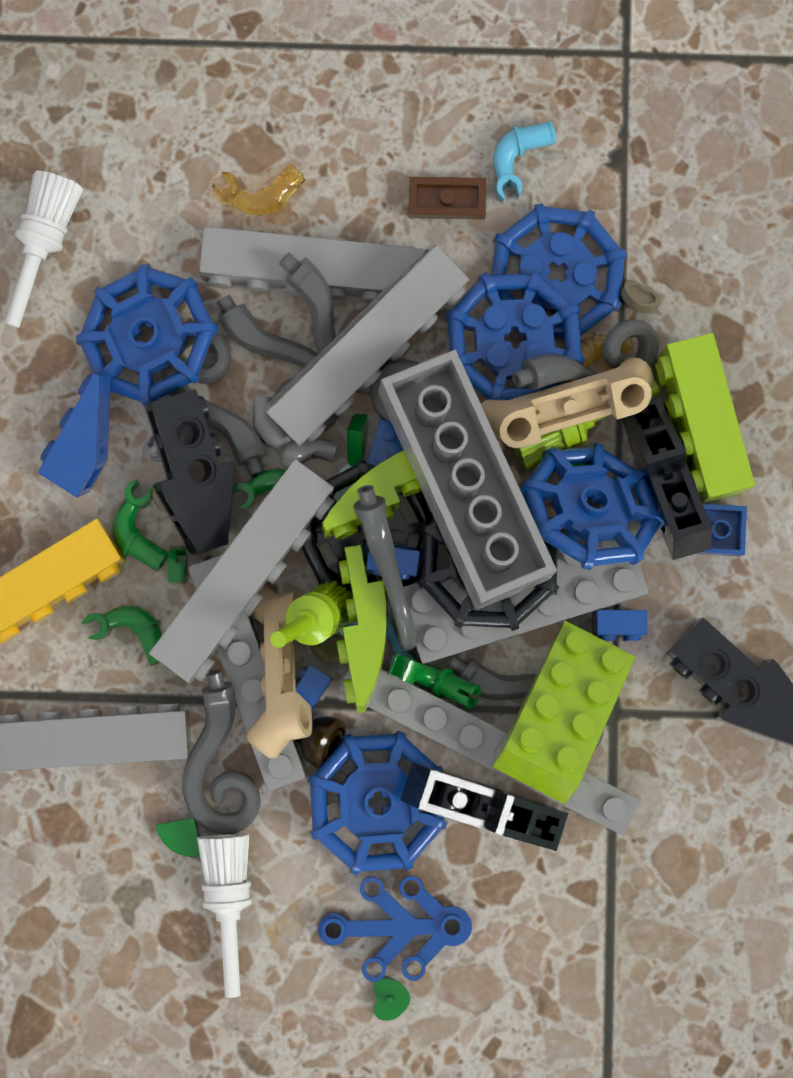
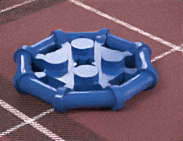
M543 203L536 204L530 213L502 234L497 233L494 237L495 249L491 275L507 274L509 255L520 259L518 274L532 273L533 270L541 272V277L573 305L578 304L579 306L590 298L597 305L579 318L581 340L583 334L613 311L618 312L621 308L620 294L624 261L628 258L627 252L617 245L595 217L596 212L591 209L586 212L546 207ZM549 223L578 227L574 236L564 232L555 234L550 232ZM538 226L541 237L524 249L516 243ZM586 232L590 234L605 254L596 258L581 241ZM555 264L559 267L562 265L566 269L564 272L566 280L560 282L557 278L552 281L549 280L547 277L551 272L549 266ZM608 267L605 292L595 289L597 268ZM497 290L500 300H516L511 292L516 290ZM538 294L534 295L531 301L533 304L541 306L545 312L547 310L556 311ZM561 324L560 326L553 327L554 337L565 339L564 325Z
M140 264L139 268L132 273L102 288L98 286L93 291L95 297L81 334L76 335V344L81 346L93 374L105 370L111 373V392L142 402L144 406L192 382L196 384L201 379L198 375L214 335H217V325L212 323L197 289L198 283L193 278L184 279L153 269L149 264ZM156 285L171 290L172 293L168 299L154 297L151 294L152 286ZM138 287V294L120 303L115 299ZM185 301L195 323L184 324L177 308ZM109 307L112 310L110 326L106 325L105 331H98L106 309ZM144 325L149 329H154L152 339L148 342L143 340L137 341V337L142 334L140 328ZM186 336L196 337L188 360L185 363L178 357L185 350ZM107 344L113 358L108 365L104 362L98 348L99 345ZM170 365H173L179 371L155 384L153 383L152 374ZM123 368L140 374L139 385L118 378Z
M533 270L532 273L501 275H489L487 272L478 275V281L452 309L446 310L444 319L448 323L450 351L456 349L473 388L486 400H510L564 384V382H558L536 390H532L529 387L504 388L506 380H511L512 374L521 370V364L526 359L545 353H555L572 358L582 365L585 361V357L581 352L578 317L581 310L578 304L573 305L541 277V272ZM525 289L523 298L516 300H500L497 290ZM538 294L557 313L548 317L541 306L531 302L534 295ZM485 297L490 307L482 317L477 320L469 316L468 314ZM561 324L564 325L566 349L555 347L553 327L560 326ZM464 330L474 332L475 352L465 353ZM511 330L517 331L518 335H522L524 341L520 342L517 349L512 348L511 342L504 341V336H508ZM480 362L483 366L486 364L493 370L492 373L497 377L494 384L479 373L473 365Z
M594 443L592 447L562 450L550 447L543 451L542 460L528 481L523 482L520 486V491L526 500L543 541L581 563V568L591 570L593 566L624 562L635 565L644 559V551L656 531L664 526L662 514L655 503L645 471L643 469L637 470L604 450V446ZM588 463L587 466H577V467H573V466L571 465V464ZM607 471L617 475L616 479L614 480L607 476ZM552 472L557 473L562 478L557 486L546 482ZM632 491L635 492L639 505L635 504ZM588 498H592L594 503H600L599 509L588 505ZM543 500L552 501L557 516L551 520L548 517ZM630 520L641 525L635 536L626 529ZM565 528L568 536L561 533L560 530ZM574 540H585L584 546ZM615 540L619 547L597 549L599 541Z
M397 730L395 734L351 736V734H347L342 737L343 741L313 776L309 775L307 782L310 783L312 830L309 833L313 840L317 839L349 868V873L358 875L364 871L402 868L408 871L413 868L414 861L442 829H446L448 822L444 821L443 816L430 812L428 814L421 813L418 808L400 800L408 776L397 764L401 756H403L411 764L414 762L444 772L442 766L435 765L406 738V733ZM388 750L386 762L365 763L362 752ZM350 757L356 766L354 770L346 775L341 785L331 781L330 779ZM326 791L337 793L339 817L329 821ZM380 791L381 797L388 798V805L383 806L379 814H375L374 808L368 806V800L372 799L374 792ZM416 821L425 824L406 846L401 838L404 836L407 828ZM345 826L350 833L360 840L355 851L333 832ZM392 843L394 853L368 855L370 844Z

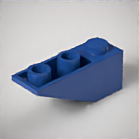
M107 370L96 372L93 375L89 374L83 380L78 389V394L81 396L75 408L71 407L65 412L59 423V427L62 428L56 441L52 440L48 443L40 457L43 464L38 473L76 498L90 492L108 461L111 373Z

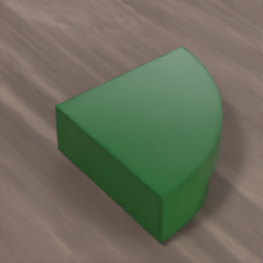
M354 414L348 426L347 461L349 466L356 465L357 460L365 459L368 414Z
M184 545L169 547L167 573L168 583L172 585L186 584L188 582L187 555Z
M193 817L156 824L159 837L169 849L182 856L200 857L197 842L199 832L197 822Z

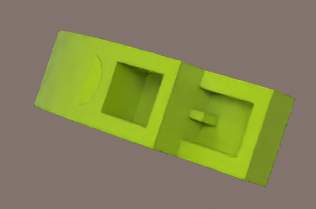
M404 450L374 467L345 492L322 523V533L325 539L334 536L336 540L351 536L358 531L357 526L361 525L360 519L355 515L353 505L360 500L358 488L364 485H372L375 495L385 498L387 521L395 516L393 512L399 509L400 500L397 494L402 492L403 496L406 497L422 491Z
M361 545L346 547V560L339 561L342 584H350L353 597L345 599L349 623L357 622V625L344 627V640L336 641L340 665L347 663L349 665L351 679L343 680L347 704L355 703L357 714L366 711L375 692L385 654L387 628L383 581L367 583Z

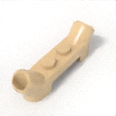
M631 357L625 359L613 370L510 400L488 399L481 406L496 439L502 440L509 447L523 448L542 442L540 435L611 414L616 419H621L643 411L651 400L653 374L650 366L640 358Z
M264 585L258 593L263 596V599L250 617L264 627V641L260 644V652L265 663V676L261 679V688L266 699V709L247 731L246 736L250 744L271 759L277 758L291 740L306 738L311 735L312 711L311 706L296 691L294 640L282 648L274 647L270 641L272 633L286 625V612L289 605L302 595L298 591L277 594Z

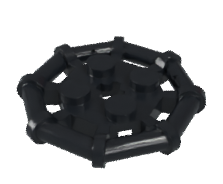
M357 460L356 465L325 481L334 487L332 493L334 494L357 482L376 466L366 463V460ZM421 491L406 496L419 522L407 524L400 509L393 512L395 516L388 521L393 544L406 546L408 534H420L416 549L420 551L416 576L409 575V579H401L403 587L417 582L421 576L422 534L420 530L431 513ZM402 492L397 494L401 502L405 497ZM330 496V498L335 501L333 504L334 506L337 503V501L332 496ZM315 516L306 528L311 532V535L301 547V550L319 582L318 586L320 584L324 585L326 582L337 581L338 586L342 585V588H347L346 591H351L350 584L343 585L342 579L339 577V561L346 560V547L361 545L363 556L366 540L359 541L357 535L361 532L360 525L357 526L358 531L346 538L336 540L334 536L325 539L322 532H315L319 521ZM328 541L338 561L330 569L316 545L317 543ZM365 568L367 583L377 582L376 575L370 574Z
M435 519L428 525L423 524L421 527V576L417 580L419 588L425 589L455 622L454 626L460 629L463 626L510 628L511 631L517 630L521 622L551 595H557L560 587L557 585L556 571L550 580L533 586L535 589L515 607L510 598L507 597L500 600L502 612L472 610L473 603L451 554L449 555V568L437 570L438 543L446 545ZM544 541L557 569L558 549ZM451 578L457 583L458 587L467 594L462 605L441 583Z

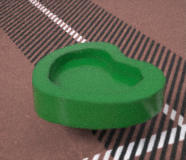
M384 977L380 981L375 982L374 993L377 998L374 1005L375 1016L383 1021L396 1019L410 1004V994L394 978Z

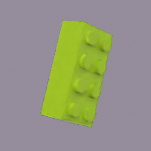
M714 333L667 344L656 359L657 364H653V373L658 387L664 386L667 401H663V404L672 423H674L675 430L685 449L686 463L703 504L741 495L755 487V482Z
M565 620L548 648L494 762L493 768L565 805L579 787L636 656Z

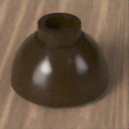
M330 716L319 717L312 720V732L309 737L294 741L300 743L301 752L305 759L313 767L319 769L343 741L342 737L346 735V727L342 719Z

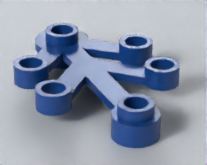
M415 875L405 876L401 880L400 893L405 899L416 900L432 918L415 919L384 889L380 878L368 876L362 881L360 886L362 897L368 901H374L392 919L347 920L342 913L329 912L321 918L318 925L320 939L324 943L333 946L343 943L347 937L393 936L375 956L368 957L363 963V976L371 982L380 981L384 977L386 967L416 935L432 936L416 955H409L403 960L402 973L411 981H417L424 976L425 966L445 945L458 946L464 943L469 938L472 930L471 919L464 909L458 906L443 907L423 887L422 880ZM414 880L419 884V890L416 894L411 895L405 892L404 885L407 881ZM370 881L376 882L380 887V891L374 896L368 895L364 889L366 883ZM450 919L457 920L460 924L459 930L453 934L448 933L444 928L445 923ZM329 923L339 924L341 933L338 936L332 937L327 934L326 926ZM410 961H417L421 964V970L418 974L413 975L406 970V965ZM371 962H377L381 965L382 971L378 975H370L366 969L367 965Z

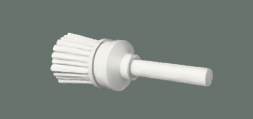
M36 170L33 173L26 214H21V223L19 229L15 232V236L24 244L22 253L26 257L5 320L6 325L20 328L41 260L45 261L48 253L62 251V241L68 232L66 226L84 190L73 180L46 171Z
M215 834L197 837L205 883L201 884L202 891H204L202 906L216 914V921L221 923L225 997L241 996L236 921L241 919L240 911L252 904L249 890L251 880H247L249 834Z

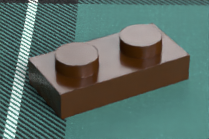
M409 177V218L485 220L486 178Z

